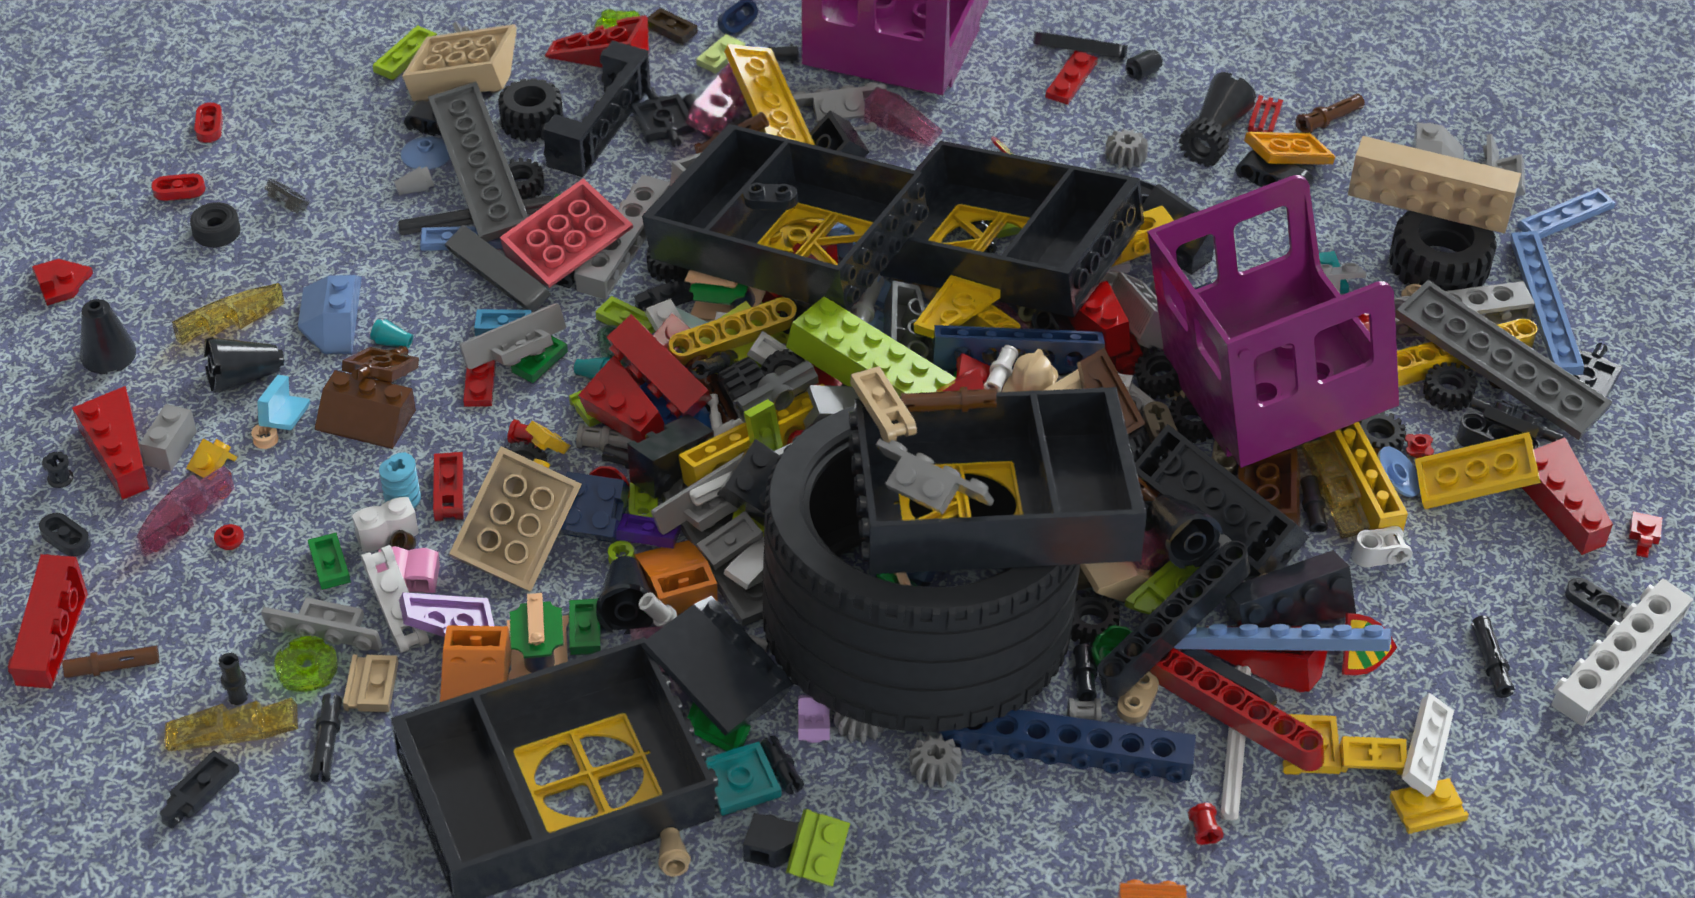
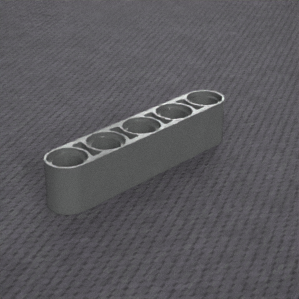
M462 225L444 244L463 263L522 308L531 310L532 313L551 295L539 281L465 225Z

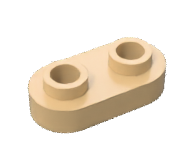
M1148 672L1126 694L1120 696L1117 704V714L1123 721L1139 723L1147 717L1158 692L1159 681L1156 676Z

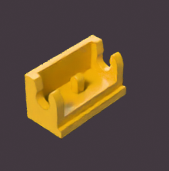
M1342 736L1339 744L1342 766L1340 772L1346 773L1348 768L1396 770V775H1403L1407 759L1406 739Z

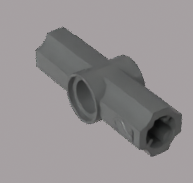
M809 361L802 362L779 376L776 373L767 374L760 380L756 389L733 401L734 409L744 423L746 422L744 412L767 399L774 403L776 410L786 409L793 402L795 395L808 389L810 385H815L819 382L818 375Z

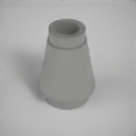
M419 166L394 181L399 196L429 191V188L434 186L428 167L421 168Z

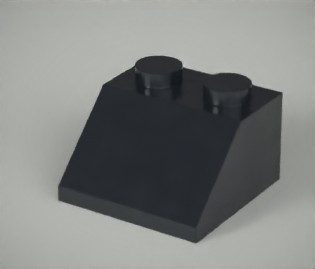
M831 110L810 132L815 146L863 158L869 153V150L850 121Z

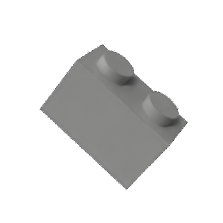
M169 404L164 405L139 443L146 466L167 471L173 470L197 432L192 410Z

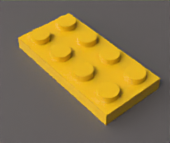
M1529 432L1415 459L1424 509L1541 483Z

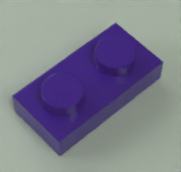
M624 513L616 530V540L653 545L659 548H674L681 532V524L663 535L658 531L654 518Z

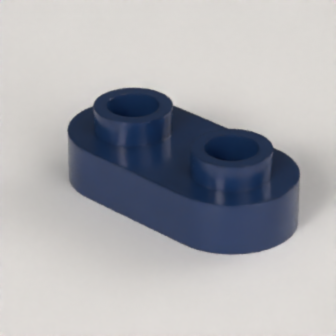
M753 0L737 1L718 16L717 24L720 31L727 35L739 32L757 18L758 7Z

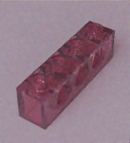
M729 63L693 103L685 122L711 138L718 130L722 131L725 128L728 120H732L738 107L741 109L746 102Z

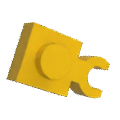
M531 421L525 429L533 436L531 441L544 451L548 447L564 455L571 447L569 443L561 439L560 435L552 433L549 429L534 421Z

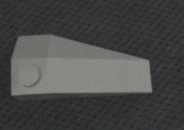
M1417 122L1412 148L1464 160V147L1443 125Z

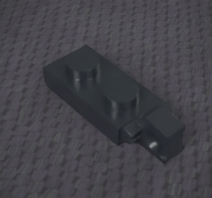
M686 277L650 288L634 296L635 307L645 311L646 308L668 299L672 300L675 307L694 301V294L689 291L691 284L690 282H685Z
M215 750L212 751L169 791L170 797L166 801L167 805L160 811L162 823L173 829L185 816L190 818L194 813L196 814L240 772L238 764Z

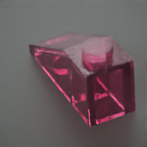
M876 87L865 100L864 122L867 124L874 122L878 128L930 147L942 133V130L896 93Z

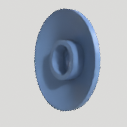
M426 136L413 139L401 150L402 161L413 169L419 166L421 168L428 167V170L435 169L444 165L450 159L444 140L438 137Z
M1387 446L1382 448L1378 452V458L1395 490L1406 497L1418 495L1420 492L1418 475L1410 460L1393 447Z

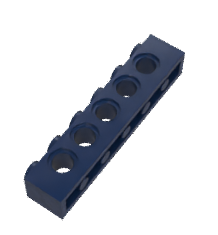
M934 325L932 357L934 365L942 370L950 371L957 368V358L962 353L955 350L959 347L968 349L963 354L989 366L997 360L1001 348H1004L1005 345L1023 350L1024 352L1018 355V358L1028 353H1035L1037 349H1041L1042 351L1048 350L1052 352L1046 357L1057 370L1058 375H1064L1078 369L1077 362L1104 348L1105 342L1102 332ZM988 348H993L996 350L992 354H986L983 352ZM1071 352H1079V353H1080V354H1079L1078 356H1076V357H1069V356H1068V354L1071 353Z

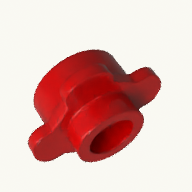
M1407 434L1404 441L1407 442L1406 453L1408 455L1421 458L1434 454V449L1431 447L1433 438L1430 435Z

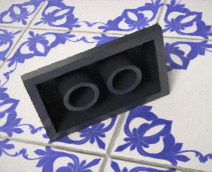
M1160 184L1153 188L1143 204V212L1163 206L1173 220L1199 211ZM1205 235L1184 243L1177 248V264L1181 270L1192 275L1212 261L1214 252L1213 235Z

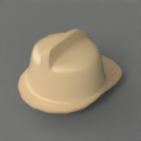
M1037 349L1035 353L1022 355L1016 360L1013 372L1004 384L1002 392L1044 390L1056 383L1058 372L1051 365L1049 359L1044 356L1043 351Z

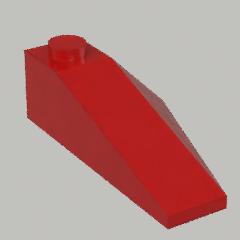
M646 15L617 20V25L606 29L601 25L587 35L579 32L554 40L547 50L545 57L602 68L600 63L601 52L612 41L645 49L649 52L648 18Z
M1292 626V628H1301V627H1302V626ZM1202 649L1236 666H1248L1251 669V673L1280 687L1290 688L1296 692H1310L1322 677L1328 651Z

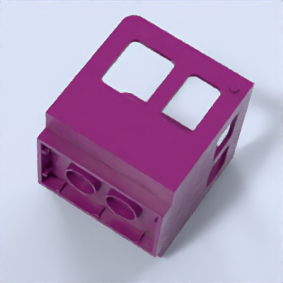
M802 0V65L943 96L947 87H952L980 30V19L989 0Z
M1293 175L1147 231L1164 354L1178 373L1179 386L1227 457L1233 456L1240 468L1399 406L1394 290L1387 282L1379 281L1344 295L1338 292L1325 275L1320 264L1310 185L1303 176ZM1286 206L1290 246L1287 254L1239 272L1234 238L1235 226L1244 220L1278 207ZM1212 234L1217 279L1213 283L1195 290L1177 264L1176 250L1184 243ZM1366 313L1369 314L1370 332L1358 316Z

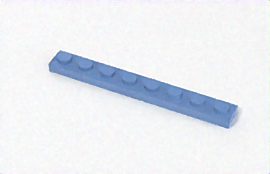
M1538 231L1511 233L1510 242L1523 281L1535 302L1533 311L1549 360L1572 375H1582L1584 363Z
M1212 624L1209 627L1193 628L1174 648L1389 651L1391 629H1383L1380 625H1368L1365 628H1352L1349 625L1320 628L1318 625L1308 624L1301 628H1289L1285 624H1276L1270 628H1258L1255 624H1244L1240 627Z

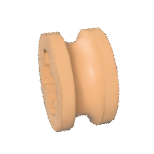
M258 424L251 431L253 443L260 449L271 448L279 440L277 428L259 426ZM265 434L266 436L267 434H270V436L266 438L264 435L262 438H260V435Z

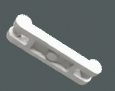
M391 546L382 547L380 552L372 555L370 552L361 555L363 566L399 652L408 651L410 646L418 643L420 646L429 643L426 631L412 627L413 633L405 636L402 633L403 629L411 626L403 623L399 598L402 593H409ZM385 563L388 570L378 573L376 565Z

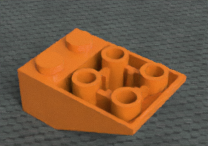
M689 540L676 543L674 548L660 547L634 554V558L639 562L652 593L663 604L673 607L677 616L695 603L710 596L718 601L717 582L709 563L698 548Z
M447 625L442 656L440 702L508 681L512 653L508 626Z

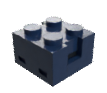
M567 472L566 477L582 485L559 533L566 536L611 543L620 541L616 540V530L626 511L630 490L627 483L620 479Z

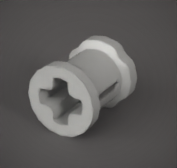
M1068 698V717L1101 721L1100 698H1095L1094 701H1075L1074 698Z

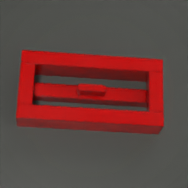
M1259 95L1247 131L1274 132L1283 100L1278 99V102H1273L1274 98L1269 97L1268 100H1263L1264 96ZM1265 105L1261 121L1259 123L1258 128H1256L1254 126L1258 114L1260 112L1261 106ZM1271 107H1274V114L1269 128L1266 130L1264 129Z

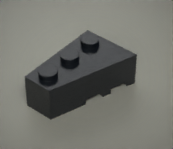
M687 414L664 425V431L658 434L651 431L646 434L645 440L639 443L634 440L627 443L630 482L656 499L663 492L669 491L674 483L682 477L679 454L713 438L714 431L690 414Z

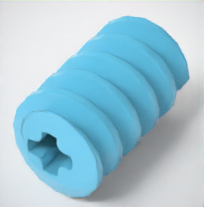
M406 452L394 454L379 467L384 501L387 502L399 497H409L415 509L421 499L415 459Z

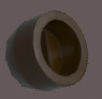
M398 530L392 535L390 546L409 551L415 549L416 539L409 532Z

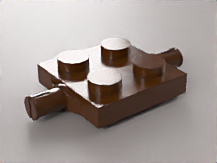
M400 346L392 350L368 347L342 360V371L352 373V377L355 380L358 379V381L365 377H371L379 381L394 383L395 380L407 376L408 373L418 368L419 357L408 355L409 352L406 346Z

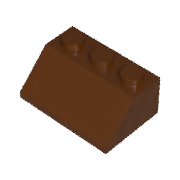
M334 370L322 390L315 430L393 449L416 411L413 389L367 377L358 381L350 373Z
M1297 448L1287 449L1242 468L1238 467L1239 480L1300 527V467Z

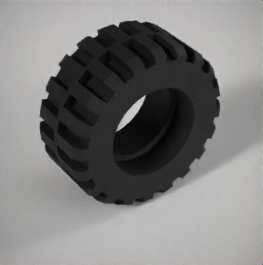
M1409 210L1397 221L1389 252V263L1392 265L1391 269L1394 274L1399 275V280L1404 285L1409 283L1422 286L1429 280L1444 291L1481 287L1485 284L1491 271L1497 247L1496 236L1492 230ZM1430 246L1445 247L1455 252H1442L1435 250Z

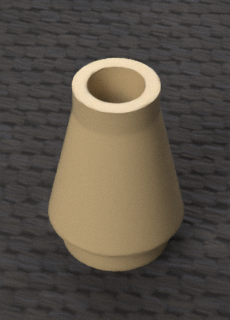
M672 827L666 828L660 834L661 843L658 865L666 875L680 876L687 871L691 858L680 837L679 831Z

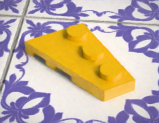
M950 275L914 323V333L934 339V325L961 326L1000 299V289Z

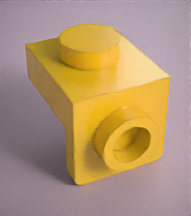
M203 438L186 469L212 482L216 479L226 459L229 458L235 462L237 456L229 452L231 446L216 439L214 443H211Z

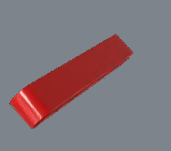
M1173 648L1149 671L1157 677L1160 686L1304 771H1316L1324 764V741L1318 731L1179 650Z

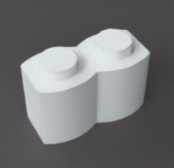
M409 497L394 498L381 506L367 507L352 515L356 538L364 552L375 551L387 546L392 535L398 530H404L413 536L419 533L415 510Z

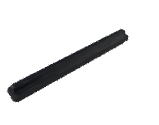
M548 195L522 201L527 214H533L552 201V197ZM469 209L398 221L401 235L419 233L422 228L455 227L473 224Z

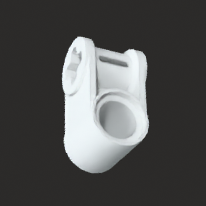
M1391 526L1383 529L1363 530L1358 533L1351 556L1357 565L1373 567L1405 563L1412 557L1413 552L1410 546L1406 545L1403 540L1404 533L1402 529L1398 526Z

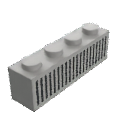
M1119 271L1111 288L1129 320V332L1137 337L1136 341L1147 348L1156 346L1163 349L1156 295L1142 280Z

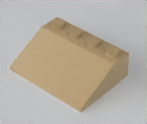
M516 25L426 37L402 75L412 100L429 101V96L476 81L480 92H498L502 90L511 74L517 30Z
M500 446L449 556L531 592L582 484Z

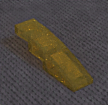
M279 283L249 289L195 309L172 321L176 340L184 345L204 332L213 337L234 324L241 330L285 304L282 286Z
M291 697L262 707L258 701H254L230 710L223 703L165 723V748L168 751H179L254 741L298 729L297 703Z

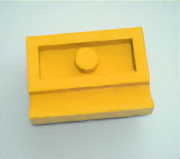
M1450 778L1438 780L1435 791L1428 797L1412 787L1391 791L1389 796L1408 834L1467 821L1469 816L1468 812L1464 811L1463 803Z

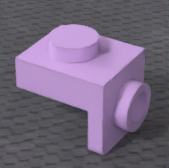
M800 695L798 697V740H806L810 743L830 740V709L816 702L809 695Z

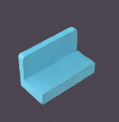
M277 375L258 399L259 426L292 430L308 409L310 399L289 395V376Z

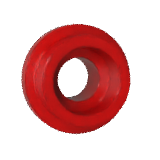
M234 524L224 525L218 528L214 534L215 544L224 550H233L239 547L244 540L242 528Z

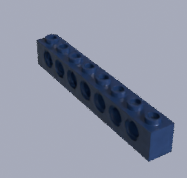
M1020 709L1016 711L1011 710L1004 717H997L991 722L982 723L974 727L941 731L944 741L953 739L955 747L960 748V750L978 751L986 756L1001 754L1008 755L1015 760H1023L1025 758L1036 759L1048 765L1064 763L1071 764L1077 769L1099 768L1110 774L1127 772L1134 773L1139 778L1162 777L1172 783L1191 781L1196 735Z

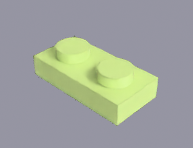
M725 34L696 58V65L716 74L729 63L724 52L727 45L745 46V43Z

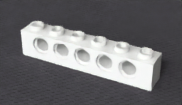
M1664 578L1655 587L1650 584L1642 593L1640 603L1638 605L1632 603L1623 615L1624 620L1621 623L1615 621L1610 626L1605 635L1607 638L1603 642L1597 640L1588 652L1590 656L1586 660L1580 658L1570 672L1572 675L1568 679L1562 677L1552 691L1556 695L1551 706L1583 727L1655 650L1656 646L1686 616L1693 601L1692 597Z

